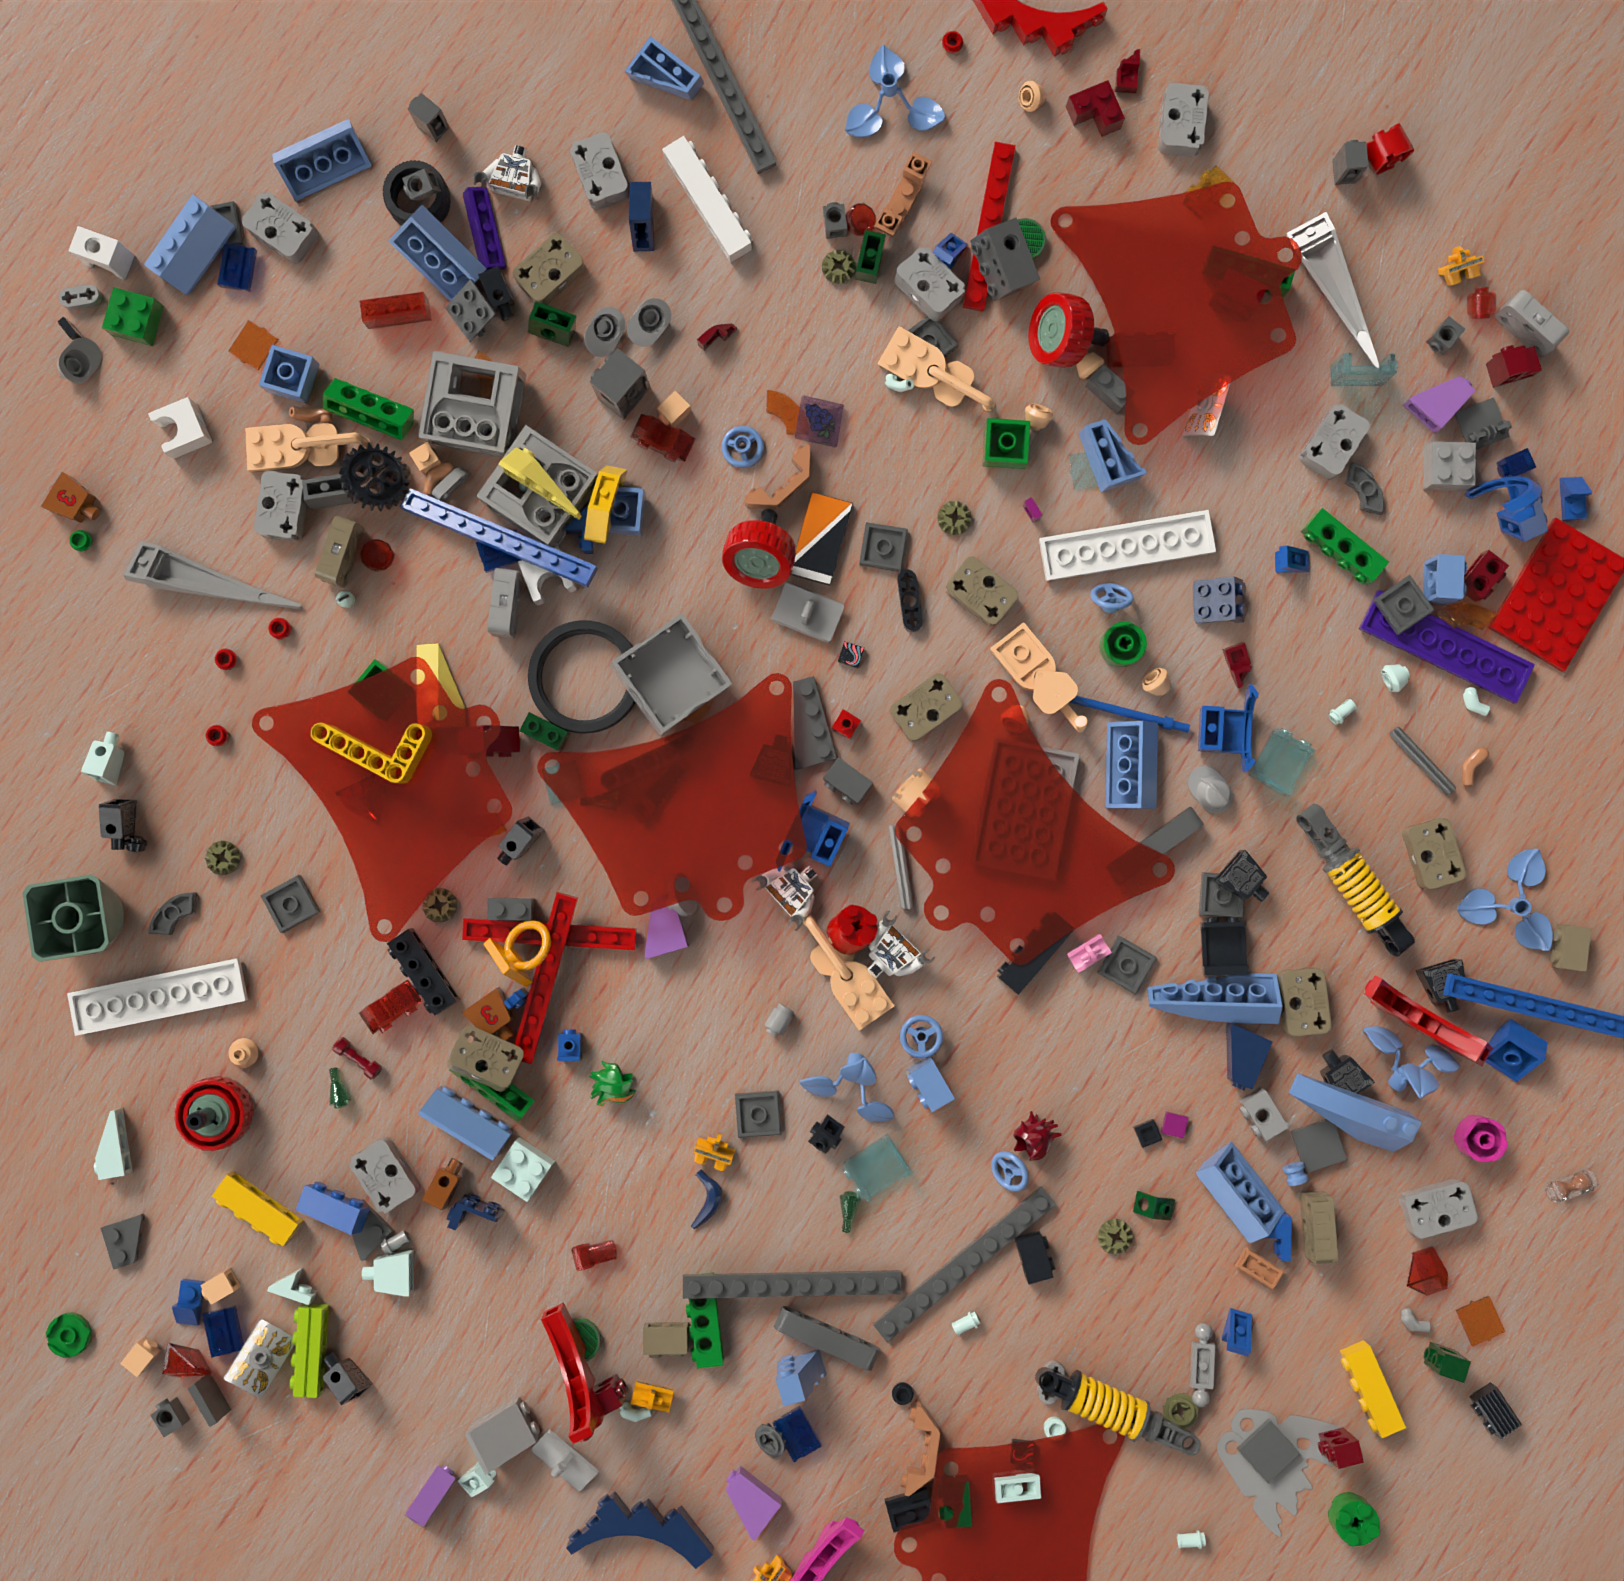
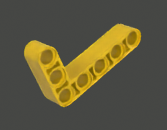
M315 724L311 729V737L323 746L390 782L404 784L411 779L431 741L432 732L430 728L424 725H410L406 729L393 757L330 724ZM326 728L327 736L322 738L321 733ZM421 729L422 737L417 740L416 732ZM345 738L346 744L344 748H341L340 741ZM363 748L365 753L360 759L358 753ZM410 748L412 756L410 759H407L406 751ZM382 758L383 766L379 769L377 761ZM401 768L402 776L397 779L396 770Z

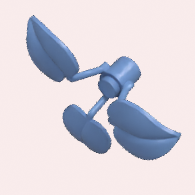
M882 45L873 57L869 68L871 80L876 84H881L876 109L873 110L868 104H858L853 107L847 116L845 131L849 135L859 138L876 134L883 123L882 118L877 114L880 110L883 96L893 97L896 93L899 94L907 109L910 110L908 122L916 130L926 131L944 121L945 114L934 100L927 97L916 98L913 102V107L910 106L902 93L901 87H898V80L904 73V63L898 55L890 51L885 45Z
M1524 850L1515 855L1507 866L1508 877L1518 881L1519 897L1512 898L1508 905L1494 904L1495 897L1490 891L1482 888L1474 889L1466 894L1458 905V913L1472 923L1483 925L1491 923L1496 919L1497 913L1495 908L1510 909L1511 912L1522 916L1524 920L1515 927L1517 941L1528 948L1549 951L1553 939L1551 924L1547 917L1541 913L1534 912L1528 916L1532 906L1525 899L1526 895L1522 888V883L1527 886H1535L1545 877L1546 869L1540 850Z
M1371 1026L1363 1029L1371 1042L1379 1050L1387 1054H1396L1394 1065L1391 1068L1394 1073L1388 1079V1083L1397 1091H1403L1408 1083H1410L1419 1099L1427 1094L1435 1092L1439 1087V1083L1434 1075L1422 1069L1428 1063L1433 1062L1439 1071L1446 1073L1455 1072L1460 1068V1064L1456 1062V1059L1447 1050L1437 1045L1427 1046L1425 1053L1429 1058L1419 1066L1411 1063L1398 1066L1401 1054L1399 1049L1403 1046L1398 1036L1383 1027Z
M849 1054L847 1065L840 1069V1075L835 1082L828 1077L822 1076L803 1079L799 1082L808 1092L820 1097L835 1095L837 1092L836 1087L842 1078L854 1083L858 1082L861 1088L863 1106L858 1107V1114L872 1122H886L894 1118V1112L888 1105L881 1102L867 1103L864 1085L874 1084L877 1077L873 1067L862 1054Z

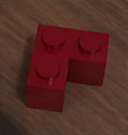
M1109 80L1070 95L1066 104V109L1074 126L1093 118L1101 137L1120 130L1125 120Z
M1514 345L1500 349L1501 352L1492 355L1493 359L1486 363L1493 388L1533 377L1542 371L1535 346L1526 348L1525 345L1514 348Z
M481 725L458 729L459 755H468V759L494 757V754H498L499 758L512 757L511 753L520 752L519 726Z

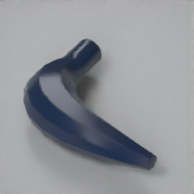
M702 1169L695 1176L705 1186L707 1197L702 1209L691 1225L693 1229L708 1221L719 1209L722 1202L720 1185Z

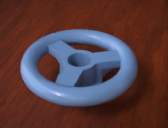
M737 426L726 433L722 440L721 449L728 463L738 468H747L760 460L764 451V443L761 435L755 429L748 426ZM740 432L751 434L749 437L740 435L735 440L730 439L733 435ZM756 440L757 452L749 460L747 452L750 450L751 444ZM741 443L746 444L744 449L739 448ZM728 446L735 448L738 453H741L742 462L731 457Z
M1111 583L1094 587L1090 594L1092 601L1108 613H1115L1120 609L1127 608L1134 600L1133 594L1129 589ZM1105 590L1106 596L1098 598L1097 593ZM1113 590L1119 591V592L1125 594L1126 596L1118 595V594H1117L1116 592H1114Z
M916 1015L908 1019L902 1026L900 1042L903 1049L909 1055L915 1058H928L940 1049L943 1042V1031L939 1023L932 1017ZM923 1021L931 1024L932 1027L928 1029L917 1027L914 1029L911 1025ZM921 1032L925 1034L923 1040L917 1038V1035ZM936 1032L937 1039L935 1045L930 1050L925 1051V1043L928 1042L930 1035ZM907 1033L911 1034L914 1042L918 1044V1051L913 1050L908 1045Z
M1001 1151L994 1155L991 1169L997 1182L1010 1191L1018 1192L1023 1190L1029 1181L1028 1170L1023 1161L1015 1154L1007 1151ZM998 1163H999V1164L1001 1165V1167L1003 1168V1171H1004V1174H1005V1180L1003 1179V1177H1002L1001 1174L999 1173ZM1019 1175L1022 1176L1020 1184H1011L1012 1178Z

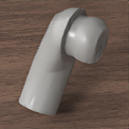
M1409 1308L1401 1311V1321L1408 1330L1430 1332L1429 1321L1417 1320L1413 1316V1310Z

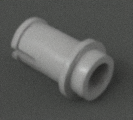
M403 1230L389 1239L385 1238L384 1242L381 1243V1247L386 1255L389 1253L392 1255L394 1250L410 1243L411 1240L408 1233Z

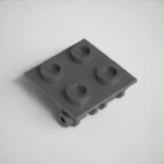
M469 280L445 307L469 342L477 335L482 337L486 333L484 331L485 326L496 315L472 280Z
M1494 397L1457 411L1454 414L1465 442L1476 443V450L1510 437L1508 431L1512 428L1511 422L1503 420Z

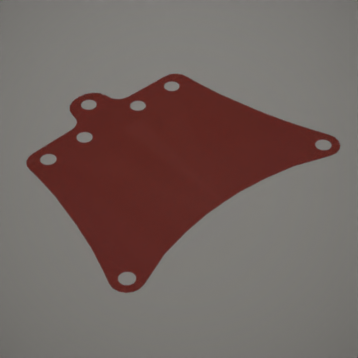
M1227 181L1181 194L1108 205L1065 206L1055 210L1050 220L1052 229L1079 258L1093 280L1110 317L1118 341L1126 389L1124 431L1127 440L1132 444L1143 445L1150 442L1180 416L1213 393L1253 369L1288 353L1295 346L1296 335L1281 294L1280 286L1284 278L1298 270L1301 265V249L1289 237L1265 238L1261 236L1257 231L1243 194L1235 183ZM1225 194H1232L1235 197L1234 205L1229 208H1225L1220 204V199ZM1062 214L1071 215L1073 221L1069 227L1064 228L1058 224V219ZM1240 231H1245L1250 235V240L1245 245H1238L1235 242V235ZM1283 248H1289L1293 252V258L1288 262H1281L1278 259V252ZM1263 289L1269 290L1272 293L1271 300L1265 304L1258 302L1256 297L1257 293ZM1282 328L1286 332V337L1282 342H1274L1271 339L1270 335L1274 329ZM1138 423H1143L1147 426V434L1140 438L1134 436L1132 432L1133 427Z
M411 657L372 677L328 693L296 702L263 708L256 712L252 719V728L257 736L292 764L314 790L332 817L354 862L364 892L371 935L380 942L393 940L439 883L472 850L506 824L512 816L511 803L486 759L488 746L496 740L501 730L497 714L490 707L481 704L467 709L456 707L428 663L420 657ZM416 669L422 670L425 674V679L420 684L413 683L410 678L411 673ZM438 705L444 706L447 710V715L443 720H436L433 717V709ZM264 716H270L274 721L273 727L268 731L261 729L259 725L260 719ZM481 716H487L491 720V727L486 731H482L477 727V720ZM317 723L333 725L393 757L406 729L412 724H420L430 728L432 738L411 779L407 783L400 784L390 782L316 742L311 737V729ZM326 728L321 733L322 738L327 736ZM421 729L416 732L417 740L422 737ZM345 738L340 741L341 748H344L346 744ZM363 748L358 753L360 759L365 753ZM410 748L406 751L407 759H410L412 756ZM382 758L377 761L379 769L383 766ZM472 761L477 762L480 766L479 774L474 777L466 773V766ZM401 768L396 770L397 779L402 776ZM491 799H498L501 802L502 808L499 813L492 814L488 811L487 804ZM387 919L391 922L392 929L388 934H381L378 931L377 925L380 920Z
M779 673L771 674L740 700L715 715L687 729L650 742L597 752H548L539 759L537 769L540 777L566 807L585 835L604 867L620 904L626 913L638 916L683 901L693 900L701 904L703 910L711 919L717 921L730 920L742 911L744 906L743 888L747 880L802 858L806 853L807 844L797 802L792 759V685L788 677ZM774 681H780L784 685V691L780 695H773L769 690L770 684ZM552 759L558 761L560 765L558 772L555 774H549L545 770V764ZM784 840H789L794 845L793 852L789 855H783L779 851V844ZM743 855H748L753 860L752 867L748 870H742L738 866V859ZM680 877H685L690 882V887L685 892H679L675 888V882ZM638 891H644L648 895V902L644 906H638L634 902V895ZM722 897L729 898L732 902V907L728 912H721L717 908V901Z
M1002 679L993 680L985 687L967 726L950 754L922 792L926 800L918 797L895 826L897 839L933 880L932 892L924 903V914L928 922L936 929L942 931H950L962 923L974 924L1011 962L1018 965L1027 964L1063 936L1098 915L1131 898L1165 885L1171 881L1175 873L1174 863L1169 857L1133 840L1088 805L1069 785L1045 754L1028 726L1013 687L1009 682ZM996 687L1004 688L1007 693L1005 700L1002 702H996L992 698V691ZM913 826L918 827L922 834L921 838L914 842L910 841L906 834L907 830ZM943 858L950 862V870L944 874L939 873L935 866L936 862ZM1158 862H1162L1167 866V873L1163 877H1157L1153 873V866ZM943 905L947 907L949 914L945 920L935 918L934 910L937 906ZM985 907H991L995 911V917L990 922L981 919L980 912ZM1014 938H1020L1024 941L1025 947L1020 953H1015L1010 949V942Z
M1102 1423L1101 1425L1097 1424L1066 1434L1038 1440L988 1447L949 1448L942 1451L936 1461L929 1514L922 1522L905 1525L898 1531L894 1541L896 1558L901 1564L916 1568L922 1576V1581H931L936 1573L943 1574L946 1577V1581H1087L1090 1539L1097 1507L1106 1478L1123 1445L1125 1435H1121L1118 1430L1116 1431V1441L1112 1444L1105 1443L1102 1437L1103 1433L1111 1428H1105ZM948 1462H955L958 1465V1473L953 1477H949L944 1473V1466ZM1027 1473L1040 1476L1041 1499L997 1503L994 1478ZM966 1482H969L972 1527L957 1528L960 1512L964 1508L963 1497ZM1023 1482V1492L1028 1491L1027 1482ZM943 1506H950L953 1510V1516L948 1521H943L938 1516L939 1509ZM907 1537H912L917 1542V1547L912 1552H905L902 1548V1542Z

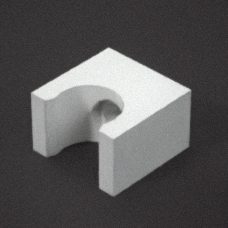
M79 226L68 250L86 266L91 268L94 265L100 266L124 280L135 256L118 240Z
M189 397L148 413L150 420L160 427H165L172 423L177 424L178 431L175 438L161 446L164 453L173 459L213 443L197 403Z
M558 546L554 547L555 549L562 551ZM523 560L518 562L533 602L537 606L545 603L541 587L543 582L549 577H560L570 593L577 590L575 583L571 580Z

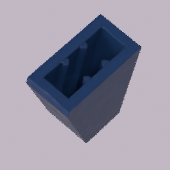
M630 182L629 226L633 252L654 251V213L651 182Z
M1228 1022L1226 1025L1227 1079L1233 1081L1232 1086L1243 1091L1246 1087L1253 1090L1273 1041Z

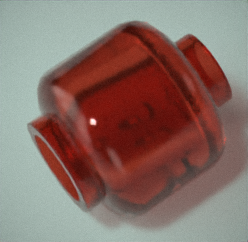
M1489 287L1475 288V292L1467 296V314L1472 316V319L1490 318V315L1496 312V293L1489 292Z

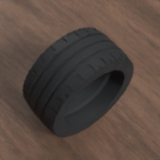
M410 160L402 162L392 168L385 178L382 190L384 203L393 219L401 226L412 215V213L403 212L397 204L399 192L405 185L402 178L424 168L434 170L441 192L436 193L434 202L427 210L440 223L448 215L451 204L448 186L442 175L433 166L423 161Z

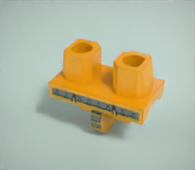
M1457 246L1453 248L1452 255L1447 257L1449 263L1453 261L1455 263L1438 268L1439 275H1444L1447 285H1455L1462 282L1461 270H1465L1466 279L1480 276V263L1484 262V257L1471 256L1465 258L1470 255V250H1463L1462 247Z
M718 1133L716 1139L709 1136L707 1140L698 1137L693 1153H695L696 1163L706 1164L707 1158L716 1160L714 1168L724 1172L727 1166L731 1165L736 1149L727 1147L728 1143L721 1141L722 1134Z
M636 1380L631 1404L669 1413L674 1389Z
M776 1555L770 1564L766 1562L763 1567L756 1565L753 1568L756 1574L753 1581H789L792 1577L791 1569L784 1564L782 1557Z

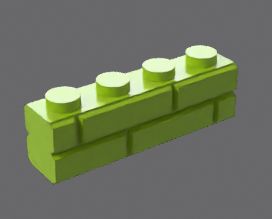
M301 1304L295 1310L294 1323H297V1331L293 1334L292 1343L296 1345V1351L291 1359V1367L295 1368L294 1375L290 1379V1389H293L294 1397L318 1398L324 1393L325 1381L323 1376L325 1375L326 1365L323 1360L326 1358L329 1304Z

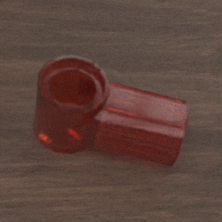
M613 1239L592 1245L585 1243L571 1248L576 1271L586 1270L594 1267L595 1264L617 1259V1250Z

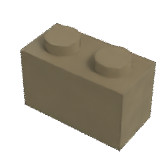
M1557 924L1553 932V940L1555 942L1554 950L1550 954L1551 967L1586 972L1592 929Z
M688 1322L644 1324L643 1355H649L650 1358H659L662 1355L671 1354V1357L678 1358L688 1353Z

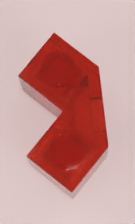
M645 414L640 415L630 436L637 441V446L648 450V448L664 455L665 459L674 463L676 460L686 461L696 440L682 429L669 427L654 416Z
M406 980L391 989L380 999L366 1006L359 1014L372 1034L378 1031L383 1034L393 1027L391 1023L404 1014L408 1017L418 1010L416 1006L422 1000L409 980Z

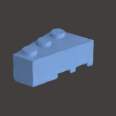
M651 36L625 70V73L631 80L691 101L704 85L703 79L696 71Z
M1106 419L1086 425L1078 433L1101 493L1137 481L1147 474V471L1141 468L1135 461V456L1132 452H1128L1121 443V438Z
M820 1350L795 1357L787 1355L777 1362L776 1382L783 1406L805 1401L813 1392L814 1383L818 1385L820 1383L819 1378L826 1376Z

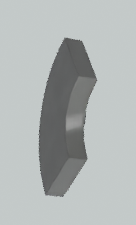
M1351 462L1345 484L1352 487L1358 494L1360 510L1382 515L1384 509L1382 489L1370 471L1357 463Z
M197 892L179 894L164 903L155 912L151 920L149 934L173 935L174 927L180 919L187 915L195 914Z

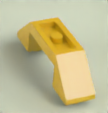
M606 465L599 471L588 506L585 540L606 544L611 528L610 514L618 488L624 485L627 469Z

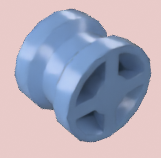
M1294 1162L1282 1167L1283 1172L1288 1177L1286 1180L1288 1186L1300 1185L1309 1180L1307 1174L1304 1173L1305 1166L1303 1162Z

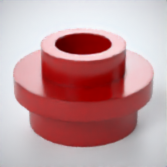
M950 31L944 35L942 46L948 53H957L963 46V38L958 32ZM954 41L956 45H950L949 42Z
M275 618L270 622L268 629L272 637L284 639L290 634L291 626L286 619ZM279 625L283 626L282 632L277 631Z
M221 649L215 655V663L222 670H230L236 665L237 656L230 649ZM226 656L230 658L228 663H224V657Z
M213 725L206 731V740L212 746H222L228 739V732L223 726ZM217 732H219L221 735L218 740L215 739V734Z

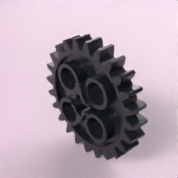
M368 443L366 449L360 444L357 450L352 448L350 454L346 453L345 460H342L340 464L342 468H340L338 474L342 476L339 482L345 483L342 490H349L348 498L355 497L354 504L361 501L362 508L369 505L370 510L373 511L374 507L377 506L378 510L382 511L384 505L390 510L392 504L397 506L400 501H403L411 482L407 479L410 472L404 471L407 464H400L402 457H394L396 451L388 453L387 446L381 450L378 443L375 448H372L371 444ZM372 461L379 463L380 466L374 465ZM386 467L389 468V469H387V470H385V471H383V472L381 473V471H382L384 468H386ZM355 472H360L364 477L358 476ZM386 478H391L394 482H389ZM370 488L375 489L378 493L371 492Z

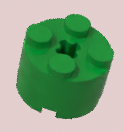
M1127 621L1118 622L1107 629L1102 635L1099 644L1100 653L1109 665L1127 667L1143 656L1147 647V639L1144 631L1135 624ZM1121 640H1122V643H1126V644H1127V646H1126L1124 649H1123V647H1120V646H1119V643L1121 642Z
M1344 1492L1333 1499L1330 1510H1328V1520L1344 1542L1352 1547L1363 1546L1379 1536L1380 1522L1378 1514L1365 1498L1352 1492Z

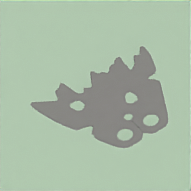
M1240 1410L1231 1422L1233 1432L1223 1434L1217 1444V1451L1242 1494L1247 1497L1256 1496L1253 1503L1255 1513L1270 1531L1280 1537L1281 1532L1278 1524L1282 1520L1277 1513L1276 1502L1286 1508L1292 1515L1295 1516L1297 1514L1296 1504L1298 1499L1296 1492H1301L1304 1488L1312 1489L1311 1484L1302 1471L1303 1468L1308 1467L1306 1460L1312 1458L1324 1464L1333 1465L1319 1451L1318 1442H1320L1318 1433L1339 1429L1340 1427L1316 1419L1292 1415L1283 1423L1278 1424L1276 1417L1268 1411ZM1243 1418L1253 1420L1254 1427L1251 1431L1246 1432L1241 1429L1240 1422ZM1267 1419L1271 1420L1300 1453L1269 1483L1265 1481L1239 1451L1231 1455L1225 1449L1229 1441H1235L1238 1445H1241ZM1297 1439H1308L1311 1444L1308 1449L1303 1450L1297 1446Z

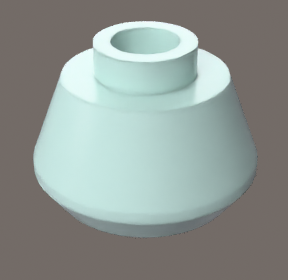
M1400 664L1385 665L1381 671L1385 685L1392 692H1399L1408 683V678H1410L1408 669Z

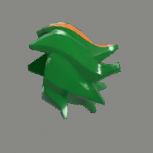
M601 1061L605 1069L598 1072L591 1071L592 1075L589 1077L596 1082L592 1086L593 1091L590 1098L593 1099L599 1096L598 1106L603 1107L608 1101L625 1103L633 1098L636 1092L635 1089H630L633 1080H631L633 1074L623 1075L617 1063Z

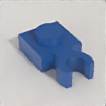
M523 987L506 999L504 1004L508 1009L513 1007L518 1009L527 1001L525 997L529 993Z

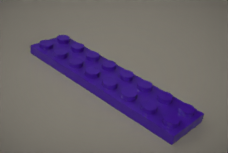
M1377 590L1373 599L1382 594L1383 591ZM1372 599L1359 630L1513 704L1518 702L1535 664L1431 614L1401 634L1396 635Z

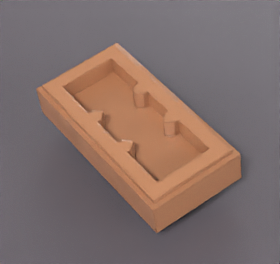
M1245 1247L1234 1265L1272 1290L1275 1289L1285 1272Z

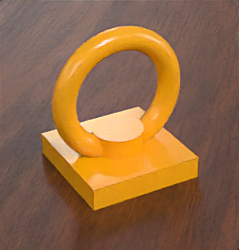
M530 920L522 922L513 928L504 946L490 938L484 943V946L505 976L527 987L532 983V980L526 971L537 967L546 958L551 946V936L544 924ZM535 929L541 934L542 946L539 953L532 960L524 962L522 957L513 949L516 938L523 931Z

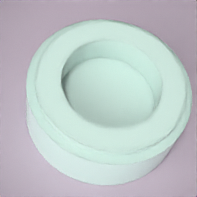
M1050 1417L1044 1423V1432L1050 1440L1059 1441L1066 1434V1426L1059 1417Z

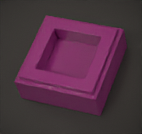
M1032 497L1025 500L1023 508L1031 521L1035 523L1041 519L1043 514Z
M1166 1111L1161 1133L1184 1139L1188 1117Z

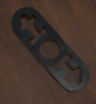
M905 569L897 577L902 621L907 631L916 632L923 623L917 577L912 570ZM905 574H908V577L913 579L910 581L909 587L910 589L914 588L915 591L909 590L902 593V589L906 590V583L901 582ZM907 595L914 596L916 599L915 605L912 607L906 606L903 601L904 597ZM917 609L918 612H914L913 615L914 619L918 620L919 623L912 627L911 624H907V621L910 620V612L905 614V610L913 611Z

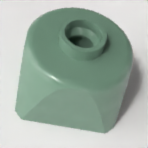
M92 874L31 884L22 893L31 954L39 962L104 952L117 940L122 931L124 910L121 899L113 888Z

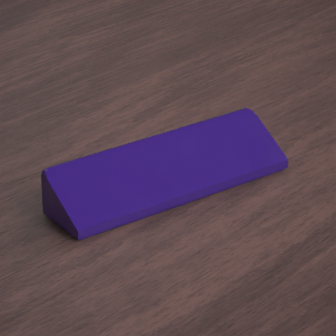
M467 187L463 192V199L477 259L486 268L485 271L497 266L500 270L506 269L487 187L485 189L482 187Z

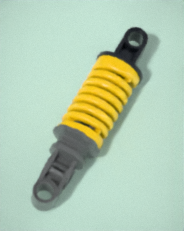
M1312 804L1297 815L1296 821L1316 847L1320 858H1324L1327 863L1322 870L1333 880L1334 885H1339L1338 891L1344 892L1342 894L1343 898L1348 899V905L1353 906L1352 910L1357 913V918L1362 922L1367 934L1376 932L1387 951L1391 955L1399 957L1415 943V939L1399 919L1403 910L1395 904L1394 899L1390 898L1389 892L1385 891L1384 885L1380 884L1379 878L1375 877V872L1370 870V865L1365 863L1366 860L1360 854V849L1358 847L1351 849L1348 847L1346 839L1341 837L1323 808L1318 804Z
M1042 1367L1035 1374V1380L1042 1390L1062 1398V1410L1076 1415L1080 1414L1082 1418L1087 1417L1089 1421L1095 1420V1423L1098 1425L1103 1423L1105 1428L1110 1427L1114 1432L1119 1430L1121 1435L1127 1434L1133 1442L1138 1441L1140 1437L1145 1438L1149 1443L1156 1440L1162 1445L1174 1448L1187 1455H1195L1201 1448L1198 1437L1178 1424L1164 1419L1162 1413L1151 1411L1149 1401L1134 1398L1133 1395L1126 1394L1124 1391H1118L1115 1387L1103 1384L1099 1380L1095 1381L1092 1377H1086L1080 1370H1075L1068 1377L1050 1368ZM1050 1374L1052 1376L1051 1382L1042 1384V1377ZM1187 1438H1192V1444L1189 1447H1184V1441Z

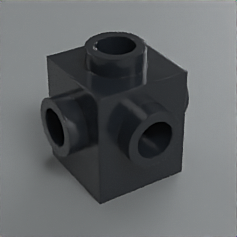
M827 1114L820 1123L818 1121L815 1122L810 1130L812 1136L808 1142L826 1154L831 1148L834 1150L837 1148L842 1140L840 1135L845 1126Z

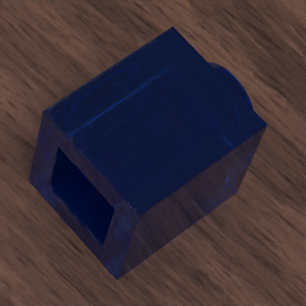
M1528 448L1505 457L1496 463L1498 474L1502 478L1520 476L1537 468Z

